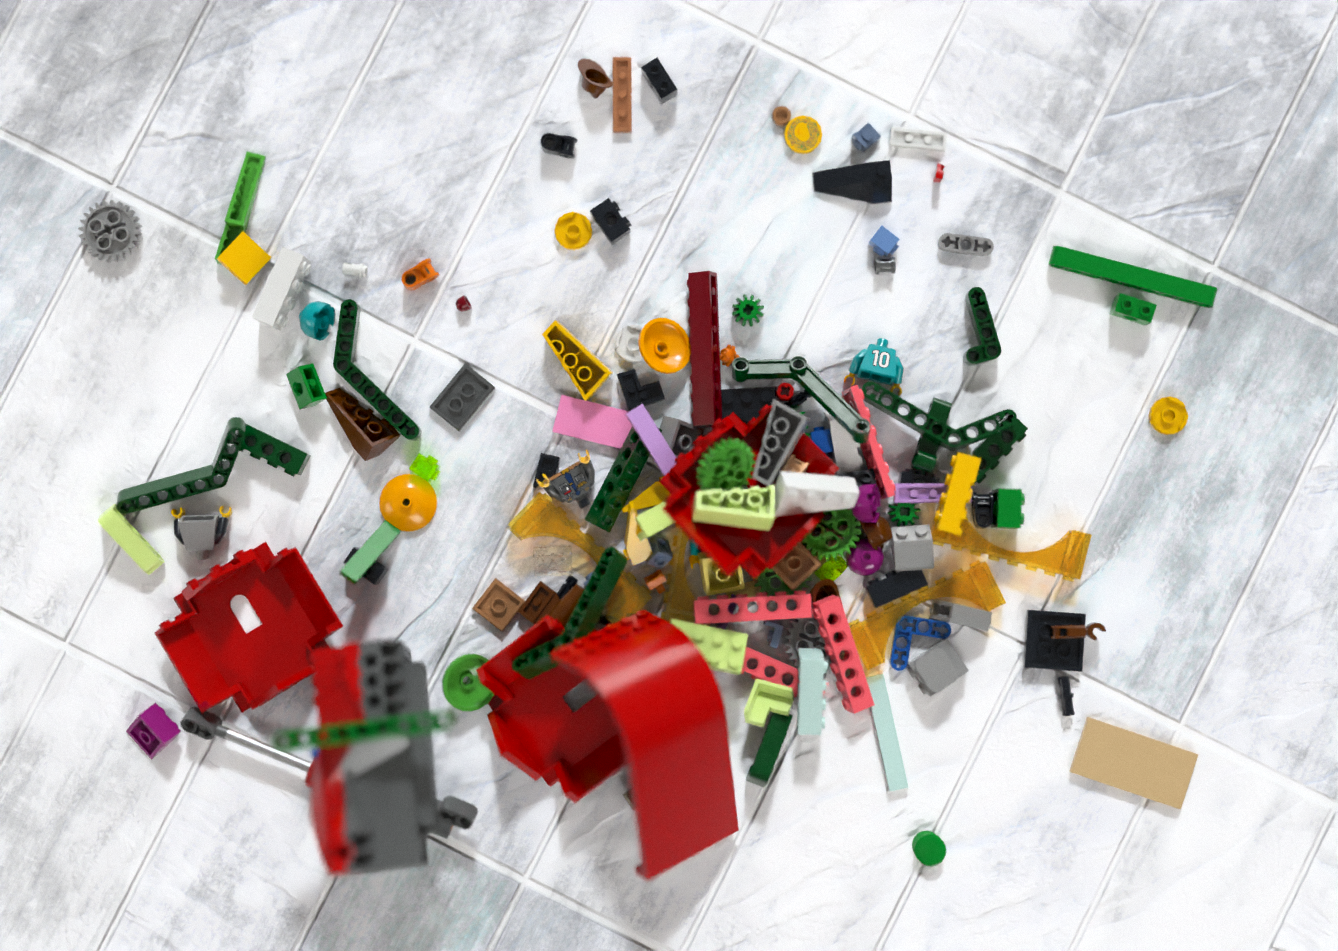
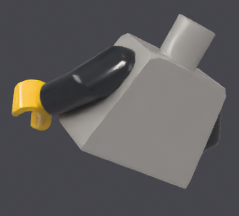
M221 506L219 511L222 517L220 518L219 514L185 515L186 511L182 507H180V513L177 515V510L173 508L171 514L175 517L173 520L175 537L182 545H185L187 551H196L198 560L208 559V550H214L215 546L221 543L226 534L229 522L227 517L232 515L231 507H229V512L224 514V506Z

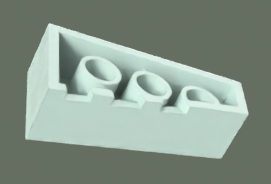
M798 648L800 659L798 680L800 681L797 687L799 702H797L798 735H821L822 729H825V717H822V710H826V698H823V691H827V679H824V672L828 670V662L824 661L821 648Z

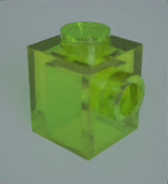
M419 453L409 470L426 481L431 482L432 480L435 481L440 475L441 471L439 469L441 466L437 465L438 460L431 455L425 457Z

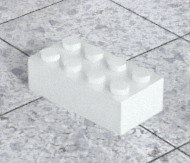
M282 246L252 314V318L279 331L285 328L288 322L287 315L296 304L295 297L303 288L304 283L302 281L311 270V261L304 255Z

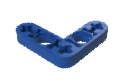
M907 615L899 616L894 627L889 660L890 666L897 671H902L907 667L912 634L945 639L951 635V626L944 621ZM906 618V622L913 623V619H915V631H911L913 627L909 626L902 629L903 627L899 625L900 621L902 622ZM922 621L927 622L929 625L928 630L924 633L918 629V625ZM932 622L935 623L934 627L939 628L943 624L944 628L947 629V633L944 632L941 636L939 631H933L934 634H930L933 629ZM903 637L906 639L907 645L905 648L900 649L897 647L896 641L898 638ZM895 650L900 652L906 651L905 655L901 654L900 659L904 663L900 664L899 667L893 663L894 660L898 659V653L894 654Z

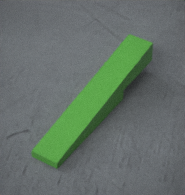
M248 151L246 153L225 218L226 225L215 256L218 264H221L217 260L221 253L242 231L246 233L266 157Z

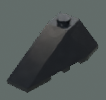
M890 160L812 172L814 192L864 201L869 204L892 202Z

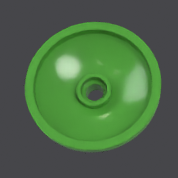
M465 654L450 663L442 679V691L450 705L461 711H475L484 707L493 698L494 693L480 683L476 671L489 661L487 658L478 654ZM468 677L467 681L463 682V679Z

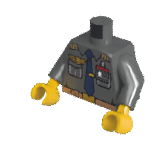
M585 450L587 454L585 457H581L578 453V462L549 479L545 474H542L545 478L544 481L539 482L536 479V482L540 487H543L550 497L562 503H571L576 500L581 509L590 505L591 503L586 493L592 490L591 487L595 483V470L588 450Z

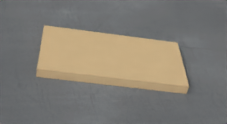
M1087 717L1069 772L1181 810L1199 754Z

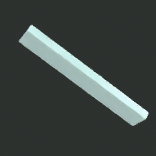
M884 674L866 677L874 701L871 711L889 791L909 788Z

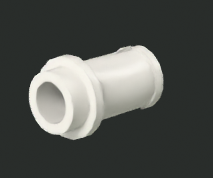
M344 262L342 273L359 276L362 279L367 276L368 267L363 263L358 265Z

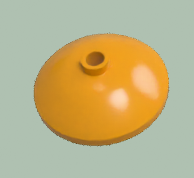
M656 318L646 323L640 331L638 340L639 350L645 362L652 369L660 373L672 374L680 371L687 365L691 355V346L687 333L678 323L668 318Z
M413 474L399 475L391 479L383 488L379 500L380 511L383 518L399 530L416 531L426 526L434 517L437 509L436 493L431 484L420 476ZM405 499H409L410 504L408 506H405L403 504V501Z

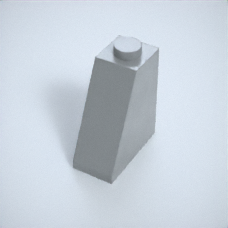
M933 599L929 618L988 631L992 612Z

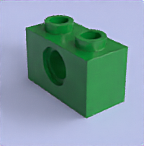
M1119 293L1114 297L1109 314L1146 326L1152 322L1157 305Z
M313 363L298 366L286 374L299 410L316 406L327 399Z

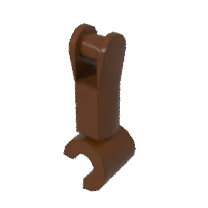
M1091 622L1086 627L1085 625L1051 626V629H1053L1051 639L1086 638L1087 635L1088 638L1097 641V636L1093 634V630L1097 628L1099 631L1106 632V628L1097 622ZM1065 628V636H1061L1060 629Z

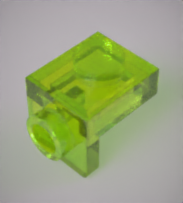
M837 555V561L832 556L829 562L826 561L816 570L815 574L820 580L828 578L835 581L848 566L841 556Z

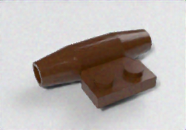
M540 581L518 613L533 624L538 623L545 616L549 615L553 619H558L565 628L584 588L576 584L559 599L557 592Z

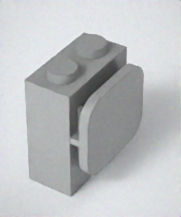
M948 638L942 639L907 664L909 666L907 671L913 679L917 678L920 683L918 687L924 695L927 693L930 697L942 691L969 671Z

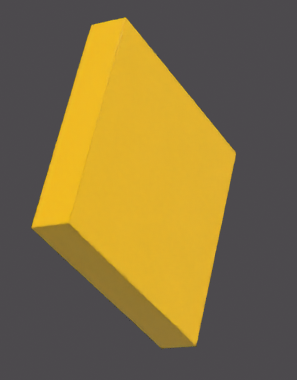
M242 231L221 253L217 260L244 285H247L272 257Z

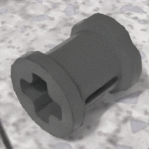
M895 257L890 259L875 258V274L879 275L882 272L894 274L896 272Z

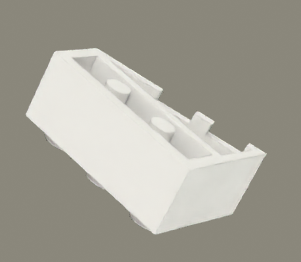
M824 412L825 418L828 419L833 445V462L840 468L836 474L860 471V466L863 465L862 456L857 451L860 443L853 441L852 436L828 412Z

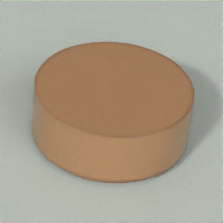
M785 106L776 107L772 113V120L778 126L787 125L791 119V112Z

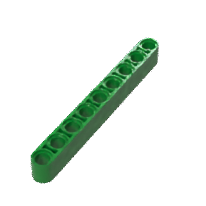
M1053 246L1048 263L1053 268L1205 308H1213L1217 288L1210 285L1061 246Z
M446 710L288 730L277 733L272 739V744L278 751H287L445 731L455 726L456 716L453 712ZM443 715L449 718L448 726L441 723ZM422 718H426L429 721L427 729L421 725ZM403 720L407 721L409 725L407 731L401 728ZM382 723L388 725V732L386 734L381 731ZM362 725L368 728L367 736H364L360 731ZM342 728L348 731L346 739L341 736ZM323 730L328 734L327 741L321 738ZM302 733L308 737L306 744L301 741ZM282 736H285L288 740L286 746L281 743Z

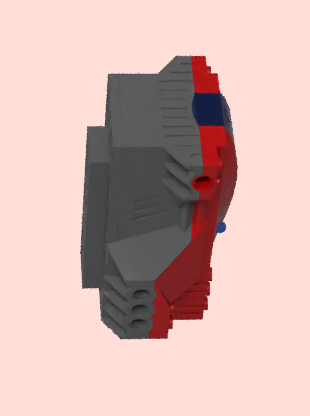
M383 639L345 643L343 647L313 650L310 662L311 667L315 669V675H312V686L316 687V695H313L314 707H317L318 727L430 713L426 665L423 661L412 662L411 650L403 641ZM426 718L421 720L422 727L427 729L429 726V721ZM405 720L401 722V728L404 731H407L409 728ZM382 723L381 731L385 734L388 732V725ZM362 725L360 731L364 736H367L368 728ZM342 728L341 736L346 739L348 731ZM323 730L321 738L324 741H327L328 734ZM432 732L318 746L312 749L310 755L315 760L311 788V817L320 857L329 871V876L359 875L427 867L428 853L425 825L439 824Z

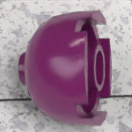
M865 484L857 487L859 496L854 508H849L852 510L854 517L862 522L876 523L879 519L880 512H877V507L881 506L879 488L875 487L876 484Z
M861 538L858 542L854 541L856 548L850 547L851 554L847 552L845 554L846 564L849 569L861 576L876 573L883 565L884 560L881 547H877L878 550H875L868 538Z

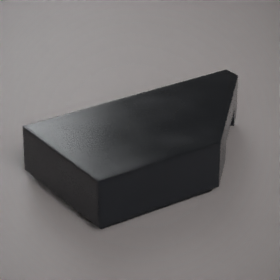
M545 453L540 454L533 484L534 488L539 486L536 479L539 482L544 481L545 478L542 474H545L548 479L556 475L560 457Z

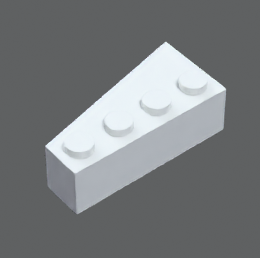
M781 471L775 485L774 516L854 508L859 496L855 479L851 477Z

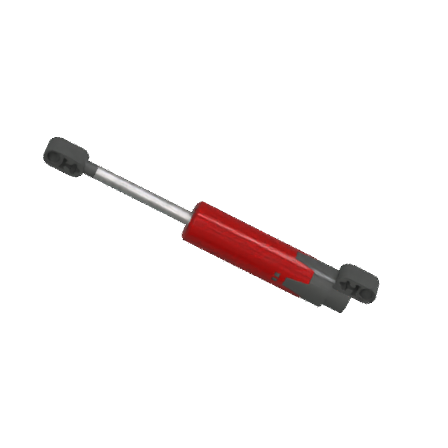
M191 707L181 720V728L193 735L206 740H211L216 735L307 772L305 785L312 788L315 758L311 762L287 751H278L272 745L223 726L219 716L208 711L201 713L198 707ZM446 796L443 801L437 799L439 824L425 825L426 835L433 833L448 839L453 826L461 829H470L478 814L477 807L454 796Z

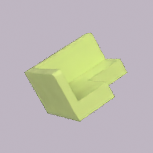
M665 501L636 516L635 519L642 529V532L637 534L640 542L675 523L662 510L667 504Z
M756 679L744 708L745 723L764 728L769 712L789 716L794 702L793 688Z

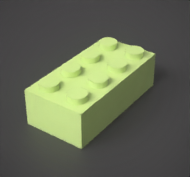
M671 619V623L681 629L695 643L712 670L734 675L741 674L748 634Z

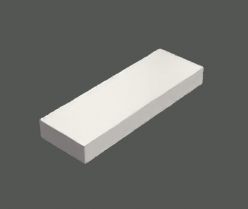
M891 127L888 147L946 152L948 132Z

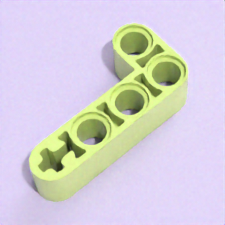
M115 503L99 516L98 522L102 528L145 573L150 575L165 563L160 554L127 521L126 514H122L117 510Z

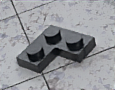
M635 369L617 374L628 411L635 409L641 404L647 406L665 400L659 381L641 386Z

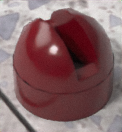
M465 295L456 301L457 310L465 312L472 309L470 301Z

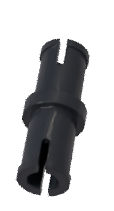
M1069 676L1057 677L1060 693L1058 694V699H1061L1062 716L1075 715L1072 700L1074 693H1071Z

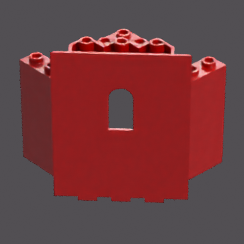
M766 404L759 411L761 415L757 419L755 417L752 418L747 424L734 412L723 420L717 419L711 425L713 427L712 431L704 437L700 435L693 442L694 447L685 455L681 453L674 460L676 464L659 481L671 493L664 500L667 504L662 510L728 577L740 566L754 579L767 567L771 570L825 516L823 514L824 511L774 516L769 531L692 521V504L697 491H702L700 489L701 486L697 484L699 479L696 478V475L700 474V472L696 469L702 467L699 461L705 460L703 454L708 455L710 453L708 448L715 449V443L720 446L722 440L727 442L729 438L733 441L738 439L752 449L751 452L755 455L753 460L757 462L772 405L768 406ZM803 432L792 454L803 463H809L805 474L833 476L840 468ZM755 478L747 479L749 488L759 487L760 489L768 487Z
M266 542L245 552L242 549L234 553V558L222 566L217 564L209 569L210 573L199 580L194 578L186 583L187 587L181 591L182 593L173 598L181 614L174 617L175 620L172 622L166 620L159 624L160 628L154 634L201 713L230 697L233 698L241 713L249 708L254 710L258 706L267 703L281 694L282 691L288 690L303 679L314 674L315 669L311 667L310 662L313 650L330 648L325 639L343 627V624L296 547L290 550L284 548L276 556H274ZM237 595H243L248 599L262 622L260 626L247 634L231 608V601Z
M547 615L476 671L480 683L494 693L493 698L487 703L492 709L487 714L500 756L535 781L542 777L550 787L559 781L564 796L576 804L628 763L618 727L609 709L598 694L575 712L572 711L563 699L564 695L584 681L582 677L561 665L529 680L512 669V663L516 657L560 636L565 628L558 619H553Z

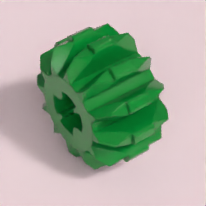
M744 294V301L737 298L736 301L739 305L733 304L732 306L733 309L737 310L732 312V316L739 315L735 321L738 323L742 319L743 327L746 325V321L749 322L750 327L753 326L752 320L758 324L760 322L758 317H763L764 313L760 312V310L764 309V306H757L761 300L757 299L754 302V295H751L750 300H747V295ZM746 306H749V309H753L750 315H746L747 312H743Z
M918 503L889 504L888 507L893 509V511L887 512V515H894L890 522L898 520L896 523L897 527H900L902 522L903 526H908V522L914 525L915 522L912 518H920L914 514L921 511L920 508L914 509V506ZM901 507H902L903 509H904V508H907V509H908V512H906V513H908L907 516H906V515H902V516L900 515L899 512L902 511V510H900Z

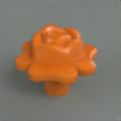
M729 344L720 351V360L722 365H726V367H729L733 360L739 357L736 354L735 346Z

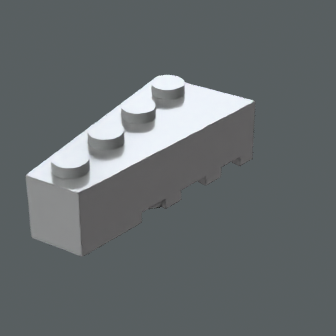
M773 399L753 478L767 486L775 485L781 470L786 465L811 419Z

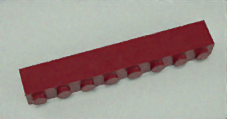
M701 271L688 273L687 287L689 289V298L687 303L690 312L688 318L690 326L689 344L691 346L689 361L692 370L690 381L692 384L691 401L693 403L691 418L693 426L704 427L711 426L719 418L722 420L717 273Z

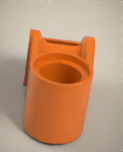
M428 258L405 271L401 280L406 289L416 290L424 284L435 280L440 274L434 270L431 265V259ZM413 276L416 278L415 283L407 284V278Z

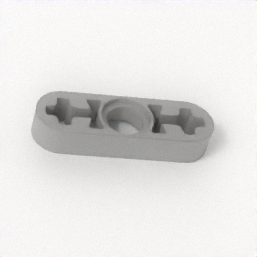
M945 233L938 239V247L944 252L985 257L994 249L993 242L988 238ZM946 238H949V242H955L956 239H958L956 244L957 249H954L955 244H949L948 247H945V244L942 243V241H944ZM962 240H968L971 243L969 250L961 248L960 243ZM975 241H977L976 245L982 246L983 243H986V246L989 247V249H987L985 252H983V248L979 247L975 249L976 251H973L975 247Z

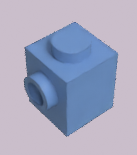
M881 225L868 244L873 247V251L876 254L887 257L889 253L893 255L898 249L899 245L897 243L900 239Z

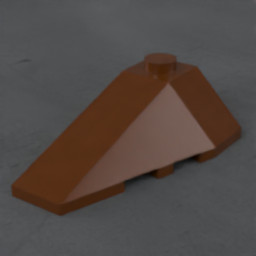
M340 387L325 393L326 400L352 447L364 461L381 455L400 437V433L385 418L381 420L373 414V410L370 408L365 409L359 405L356 398Z

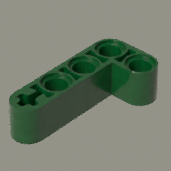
M973 287L966 293L965 301L978 346L972 347L964 353L963 361L968 366H976L993 361L1002 352L985 292L980 287ZM973 294H975V295H978L979 298L976 300L975 298H972L971 296H972ZM978 310L984 312V319L977 318L976 312ZM982 329L990 331L989 338H985L982 335ZM988 347L995 349V356H990L987 353ZM970 352L976 353L977 361L969 359Z
M933 397L927 413L946 424L952 403ZM932 428V432L935 435L942 434L940 428ZM920 434L911 462V468L932 473L937 461L936 453L939 444Z
M772 712L754 762L747 773L746 781L763 788L767 785L790 726L792 714L789 713V716Z

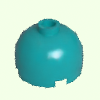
M321 301L309 303L299 314L300 327L304 334L319 341L327 338L330 334L328 332L329 325L334 326L335 323L334 307Z

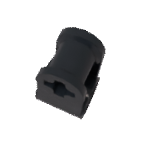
M546 133L541 137V149L547 154L574 159L575 155L573 153L578 139L572 136ZM546 140H552L554 142V145L552 147H546L544 145V142Z
M992 492L988 494L972 493L973 524L978 529H985L993 523L994 498ZM980 515L986 516V525L980 524L978 520Z

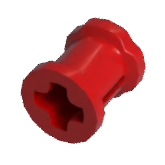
M781 383L776 390L777 398L781 401L790 400L793 396V386L790 383ZM782 387L783 389H789V396L785 394L782 396L780 394L782 391Z

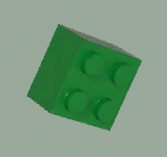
M998 488L992 490L994 504L991 528H1021V525L1024 524V513H1021V507L1025 503V495L1022 494V489Z

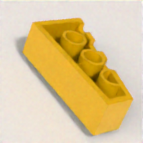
M555 320L542 334L585 401H588L613 374L602 361L559 321Z
M961 452L952 455L949 465L952 466L950 474L947 473L944 485H947L946 491L941 493L939 503L942 505L940 511H936L933 522H936L935 526L937 529L961 535L963 529L960 528V524L966 518V504L971 499L973 490L971 486L975 483L981 458Z

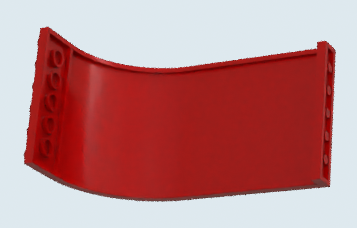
M640 610L630 617L622 618L619 622L609 624L599 631L591 632L588 636L576 639L573 643L561 646L550 653L552 661L576 673L593 687L609 709L620 732L628 763L641 864L635 866L637 875L650 881L739 831L723 697L707 660L695 643L681 629L659 616L653 615L646 610Z

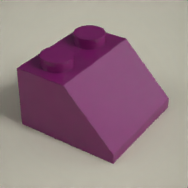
M154 703L137 716L126 732L152 760L179 735L181 730L166 715L164 709L159 707L157 703Z

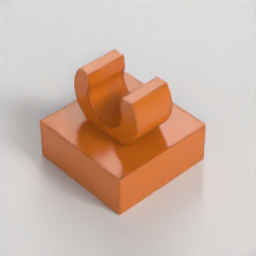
M660 569L644 578L650 590L656 588L659 594L666 591L662 583L667 580Z

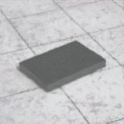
M465 363L429 408L456 430L460 431L495 389V386Z

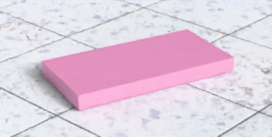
M561 395L552 432L621 449L632 428V424L625 415L629 411Z

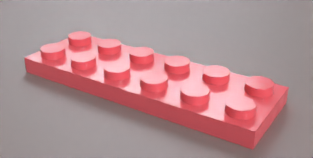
M855 385L843 391L844 400L862 418L870 422L869 418L871 415L868 407L864 405L862 389ZM871 425L869 439L865 443H860V448L867 468L874 470L882 500L894 496L896 487L893 480L889 478V466L883 460L881 444L877 443L875 437L877 436L874 425Z

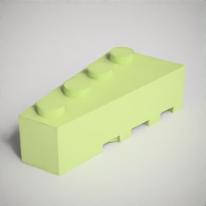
M775 485L760 489L759 487H751L747 490L733 488L731 491H722V489L697 491L692 504V521L769 531L774 520Z

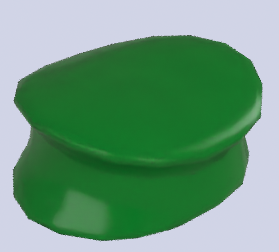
M921 831L913 838V852L922 864L937 866L943 862L947 851L944 841L931 831Z

